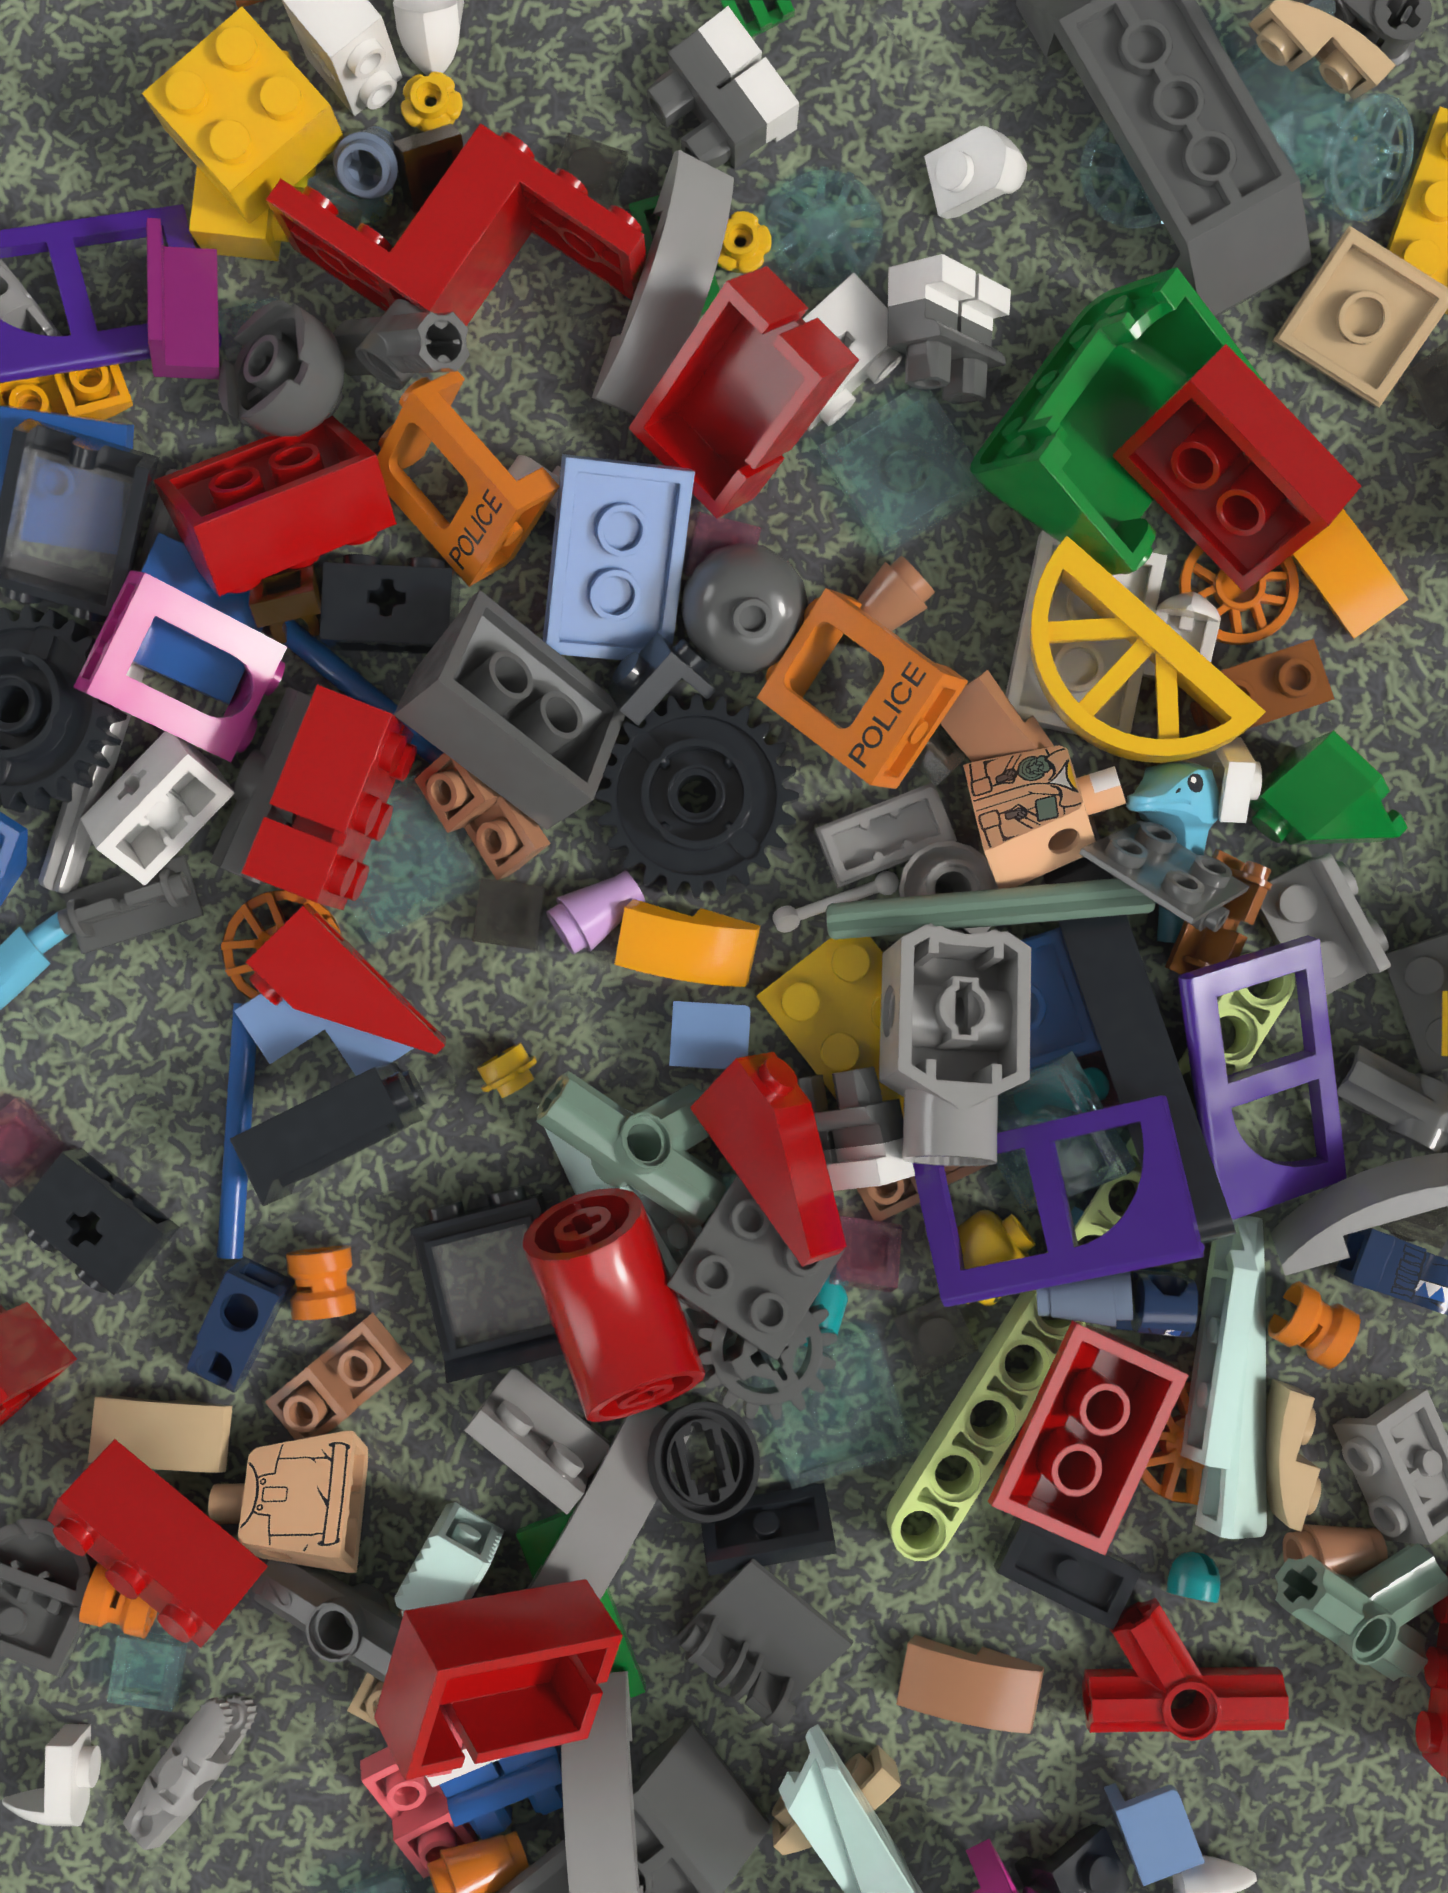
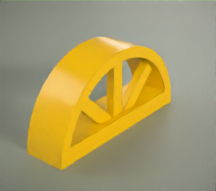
M1068 536L1064 538L1046 564L1037 586L1031 615L1030 647L1035 674L1042 692L1059 718L1073 732L1098 749L1118 757L1141 762L1167 763L1199 757L1219 749L1244 733L1266 712ZM1060 582L1066 585L1102 619L1048 622L1050 606ZM1128 640L1132 646L1078 703L1058 674L1049 643ZM1147 659L1155 664L1158 739L1124 733L1094 717ZM1177 685L1222 725L1201 734L1179 738Z

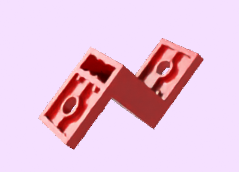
M481 123L393 248L382 235L368 225L359 223L355 229L337 217L339 211L335 205L320 192L309 186H306L300 192L280 178L266 198L270 209L296 252L384 312L396 299H402L415 305L423 312H454L465 326L471 321L531 233L543 239L631 300H633L646 262L644 234L641 232L640 224L632 215L616 205H610L606 209L588 196L586 187L571 173L561 168H557L553 173L534 160L535 156L531 149L518 137L505 131L499 136Z

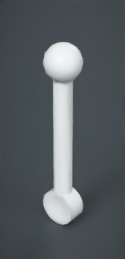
M882 871L876 876L875 881L797 909L792 906L780 907L774 912L772 919L778 931L784 933L791 932L798 927L801 920L826 912L827 906L831 903L857 901L876 893L891 895L898 889L899 879L894 872Z

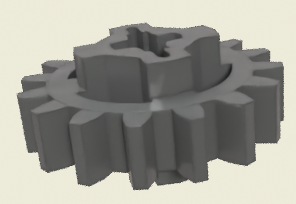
M822 1304L808 1309L778 1358L779 1368H775L769 1358L765 1359L763 1354L756 1352L758 1350L756 1346L738 1334L735 1344L725 1350L726 1354L723 1355V1341L728 1327L716 1319L713 1324H697L695 1329L697 1335L709 1341V1346L697 1349L702 1364H713V1367L706 1372L703 1379L707 1389L723 1384L724 1388L719 1398L721 1404L728 1409L739 1398L742 1399L743 1412L746 1418L749 1419L755 1417L760 1405H767L774 1420L781 1419L782 1403L789 1400L801 1412L806 1408L805 1400L801 1393L807 1387L819 1393H823L825 1390V1386L816 1375L819 1368L835 1369L836 1361L833 1357L823 1352V1346L836 1342L837 1334L832 1329L819 1328L818 1326L828 1317L829 1312ZM808 1341L805 1359L799 1370L795 1373L792 1367L797 1348ZM751 1376H757L773 1380L775 1386L758 1388L744 1384L739 1379L745 1381Z

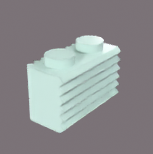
M456 1502L446 1504L394 1597L396 1606L402 1610V1616L405 1610L471 1599L491 1565L504 1530Z

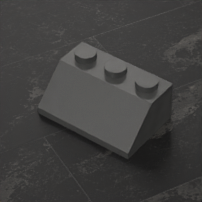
M479 590L471 597L415 669L394 716L548 830L594 800L625 714L618 709L610 694Z

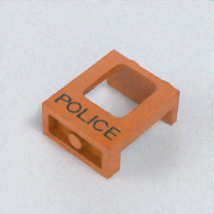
M457 370L432 381L428 377H423L405 390L399 400L402 409L394 424L384 432L378 442L381 450L377 459L390 498L470 587L505 567L515 558L560 486L543 467L517 481L451 407L465 380ZM431 442L463 476L468 485V494L451 523L446 520L403 471V469L415 464L425 455Z
M825 588L822 595L814 599L805 609L803 625L781 660L768 668L766 683L757 698L869 785L897 789L968 683V680L950 667L935 663L861 610L862 604L855 598ZM843 634L878 658L884 666L882 679L854 722L847 728L840 727L803 698Z

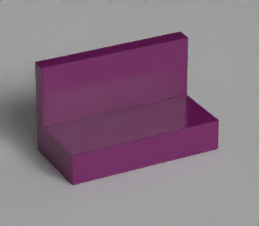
M147 218L148 344L154 377L219 380L217 249L164 246L161 219Z

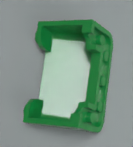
M1178 267L1111 289L1086 306L977 452L970 464L969 470L990 494L1060 543L1068 536L1111 575L1130 574L1142 567L1153 552L1151 546L1155 540L1156 531L1146 519L1141 517L1154 499L1112 455L1225 344L1235 352L1263 383L1265 382Z

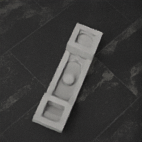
M677 150L673 154L654 214L659 216L660 220L621 335L613 336L592 395L593 399L635 417L697 326L714 277L730 213L734 177L681 150Z
M1448 1153L1411 1157L1360 1172L1319 1192L1297 1207L1271 1232L1285 1276L1350 1258L1343 1238L1344 1235L1448 1206Z
M656 1406L625 1417L610 1443L607 1454L543 1566L539 1567L528 1589L587 1579L598 1598H602L658 1498L651 1485L648 1473L649 1439L655 1426L669 1413L660 1406ZM690 1435L684 1437L685 1444ZM670 1453V1468L672 1472L674 1463Z
M628 1671L613 1672L609 1674L607 1682L598 1684L603 1691V1695L588 1739L561 1745L563 1813L569 1893H643V1885H639L631 1773L629 1741H633Z

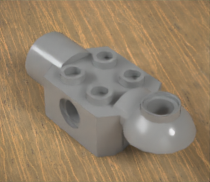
M955 841L931 843L914 853L903 868L899 894L900 897L936 894V884L947 885L954 892L998 889L988 860L984 855L972 846ZM930 923L901 937L882 953L879 1082L904 1097L903 1160L906 1162L938 1166H985L997 1163L998 1094L1030 1080L1031 947L1008 931L1000 932L995 928L987 932L991 926L950 930L943 926L936 927Z

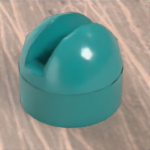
M1193 1551L1181 1553L1173 1561L1169 1570L1166 1592L1186 1598L1218 1603L1221 1586L1219 1569L1214 1560L1204 1553H1195Z

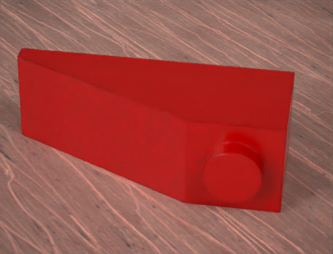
M309 903L303 905L246 961L255 971L249 977L250 982L266 999L276 1006L285 1000L295 1010L435 1055L446 1045V1037Z
M774 1052L739 1057L724 1070L690 1109L801 1266L838 1255L847 1245L811 1101L797 1084V1076L793 1069L786 1062L779 1059Z

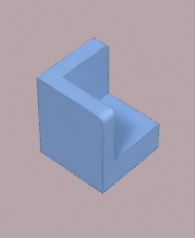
M673 1001L669 1066L726 1069L736 1058L748 1056L750 1008L746 1005Z
M1116 1783L1104 1787L1128 1854L1143 1886L1205 1863L1180 1795L1173 1785H1166L1127 1801H1124Z

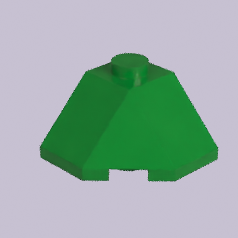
M1334 730L1295 747L1262 783L1258 799L1250 800L1249 807L1256 812L1251 818L1253 824L1262 834L1276 843H1281L1284 839L1290 845L1382 842L1400 837L1408 828L1401 813L1394 809L1387 813L1381 802L1390 792L1384 777Z

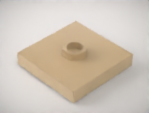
M1348 226L1272 342L1369 404L1379 408L1448 309V288L1353 227Z

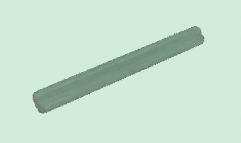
M1115 878L831 903L826 909V920L829 937L838 940L907 934L930 923L936 927L943 926L946 929L954 930L1150 913L1154 910L1155 901L1120 879Z

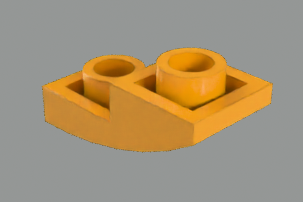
M119 364L0 383V406H14L100 420L113 417L133 406Z
M1344 509L1327 528L1291 555L1305 577L1316 587L1337 620L1354 639L1409 600Z
M632 899L624 907L614 965L681 981L746 987L750 979L760 925L700 908L694 916H689Z

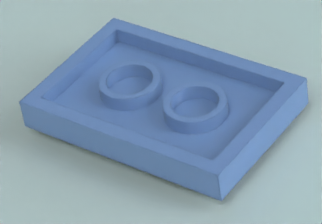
M562 454L560 487L558 489L543 630V641L560 655L623 660L633 652L639 653L657 632L673 645L694 471L689 468Z

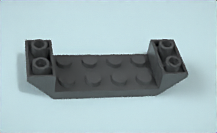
M1016 0V7L1045 57L1047 58L1064 49L1180 251V255L1172 268L1178 267L1215 317L1309 266L1312 262L1300 180L1196 0Z
M693 1720L689 1721L641 1759L639 1781L633 1784L632 1787L639 1885H643V1893H723L771 1828L770 1821ZM565 1839L496 1893H569Z

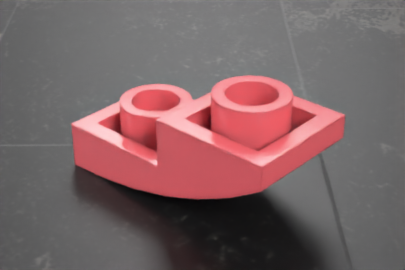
M389 1747L360 1760L361 1781L392 1819L393 1841L423 1879L430 1876L427 1864L441 1858L440 1850L479 1841L469 1822L457 1827L454 1826L449 1814L447 1798L439 1785L432 1787L426 1776L404 1780Z

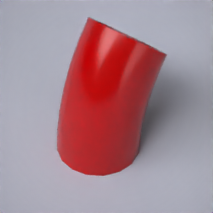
M608 1188L574 1195L552 1206L533 1221L524 1233L522 1247L555 1329L586 1420L592 1422L611 1421L637 1414L682 1395L704 1379L706 1373L677 1294L666 1286L671 1278L643 1203L634 1192L620 1188Z

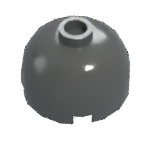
M273 300L261 307L241 326L233 340L243 345L237 356L235 365L224 359L220 370L218 395L222 409L249 428L268 436H300L320 425L338 409L342 400L345 360L334 334L320 320L295 303H293L294 306H291L283 300Z
M739 542L715 549L696 567L693 574H690L683 587L681 615L689 640L706 660L726 671L752 674L766 670L781 660L803 625L804 612L809 602L803 580L787 559L764 545Z

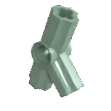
M567 1071L558 1077L551 1089L544 1095L535 1113L538 1116L537 1123L591 1159V1165L596 1175L604 1183L614 1187L632 1186L692 1228L706 1221L710 1213L721 1201L727 1187L723 1184V1176L686 1152V1150L710 1137L690 1109L704 1093L692 1083L633 1115L575 1074ZM628 1144L632 1147L635 1156L631 1153Z
M1417 1543L1412 1547L1406 1546L1354 1581L1346 1575L1336 1573L1312 1555L1298 1560L1288 1558L1275 1575L1278 1583V1593L1275 1600L1279 1605L1336 1643L1356 1663L1369 1665L1392 1681L1407 1676L1415 1679L1428 1663L1425 1655V1642L1427 1638L1408 1621L1448 1596V1577L1440 1569L1434 1556Z

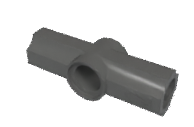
M396 299L380 317L344 320L333 333L344 357V372L348 376L372 375L384 385L399 391L406 386L415 373L456 372L470 355L466 343L468 328L454 312H423L415 305L402 299Z
M288 687L261 748H256L249 754L239 771L234 787V799L237 802L210 863L261 885L266 883L244 875L241 872L263 817L290 827L296 818V814L269 804L312 698Z
M1352 1045L1335 1069L1338 1100L1344 1101L1356 1110L1387 1124L1386 1130L1389 1133L1395 1135L1397 1132L1418 1142L1415 1147L1430 1154L1448 1153V1085L1424 1074L1415 1073L1414 1075L1360 1045Z
M269 1560L266 1564L268 1567L254 1583L251 1590L255 1593L254 1600L304 1631L312 1651L321 1659L331 1663L342 1662L347 1659L384 1683L402 1621L401 1617L389 1610L384 1595L375 1586L367 1583H355L350 1586L321 1568ZM344 1615L349 1619L352 1629L348 1626Z

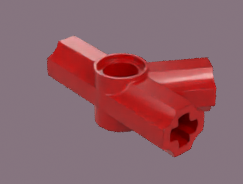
M1156 1598L1144 1602L1138 1601L1123 1610L1114 1630L1110 1629L1132 1669L1084 1670L1082 1701L1085 1723L1090 1733L1171 1732L1180 1739L1195 1741L1204 1739L1213 1731L1284 1730L1286 1720H1289L1288 1695L1283 1673L1278 1667L1198 1668ZM1188 1689L1197 1690L1192 1704L1183 1709L1171 1708L1172 1701L1178 1693Z

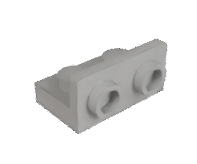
M1327 853L1312 857L1268 881L1273 885L1271 890L1267 891L1258 912L1275 945L1307 935L1320 939L1326 996L1366 974L1380 973L1391 967L1385 954L1389 945L1383 930L1373 918L1365 917L1354 896L1358 893V886L1352 872L1342 861H1335L1332 854Z
M512 1367L475 1412L464 1430L566 1514L570 1512L584 1494L588 1477L604 1459L610 1447L609 1440L519 1367Z
M1409 1389L1367 1418H1343L1333 1425L1342 1446L1344 1460L1353 1471L1369 1506L1370 1518L1381 1532L1384 1540L1431 1545L1448 1532V1435L1427 1389Z

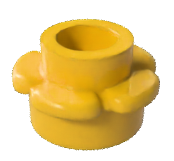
M436 71L431 72L429 76L417 74L410 78L403 88L405 100L400 105L405 121L410 126L417 127L423 132L448 124L453 125L455 120L459 118L463 108L461 94L454 90V81L446 74ZM433 97L437 100L436 104L431 107L427 106L425 101Z
M734 212L731 218L728 219L717 265L726 271L743 274L760 268L764 263V255L771 250L772 237L768 227L760 225L757 216L750 212ZM738 237H742L746 240V244L743 247H738L734 241Z
M521 1042L503 1051L505 1054L500 1057L496 1055L477 1067L478 1072L486 1083L481 1087L483 1092L497 1089L501 1098H504L535 1079L529 1069L536 1064V1057H529Z

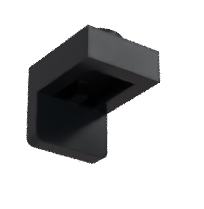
M658 632L639 653L633 652L621 661L613 673V683L607 688L618 709L637 725L646 718L681 678L706 699L716 691V688L704 673L710 666V663L684 639H681L676 646H673Z
M1092 1824L1077 1832L1045 1861L1025 1856L1015 1863L1016 1871L1024 1886L1023 1893H1125L1132 1886L1106 1828L1096 1824Z

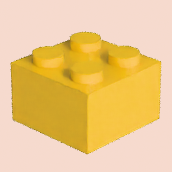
M242 6L142 92V95L164 130L248 224L269 208L266 198L280 178L294 186L331 154L344 138L328 101Z

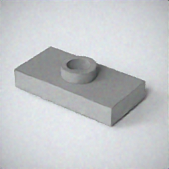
M934 782L827 823L814 830L837 889L907 862L915 852L931 843L957 841Z

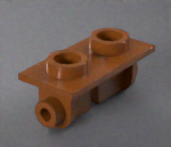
M1314 639L1221 670L1227 678L1266 711L1248 729L1335 699ZM1196 701L1190 704L1193 720L1198 727L1207 724L1208 730L1222 725Z
M1215 849L1212 857L1226 864L1231 869L1232 876L1248 885L1249 888L1244 894L1223 905L1230 912L1226 921L1217 932H1213L1207 927L1199 931L1184 921L1165 968L1181 975L1239 957L1248 937L1237 933V927L1240 922L1250 925L1254 924L1266 893L1271 890L1273 885L1267 881L1271 869L1252 861L1244 863L1219 849Z

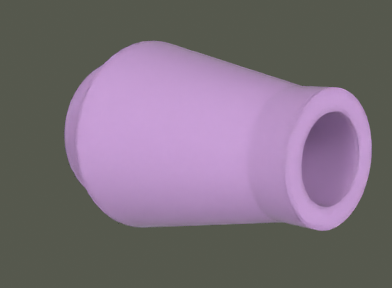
M624 870L615 877L557 897L558 905L546 911V914L563 944L574 955L583 948L591 952L622 921L624 907L632 899L645 902V898L635 880Z

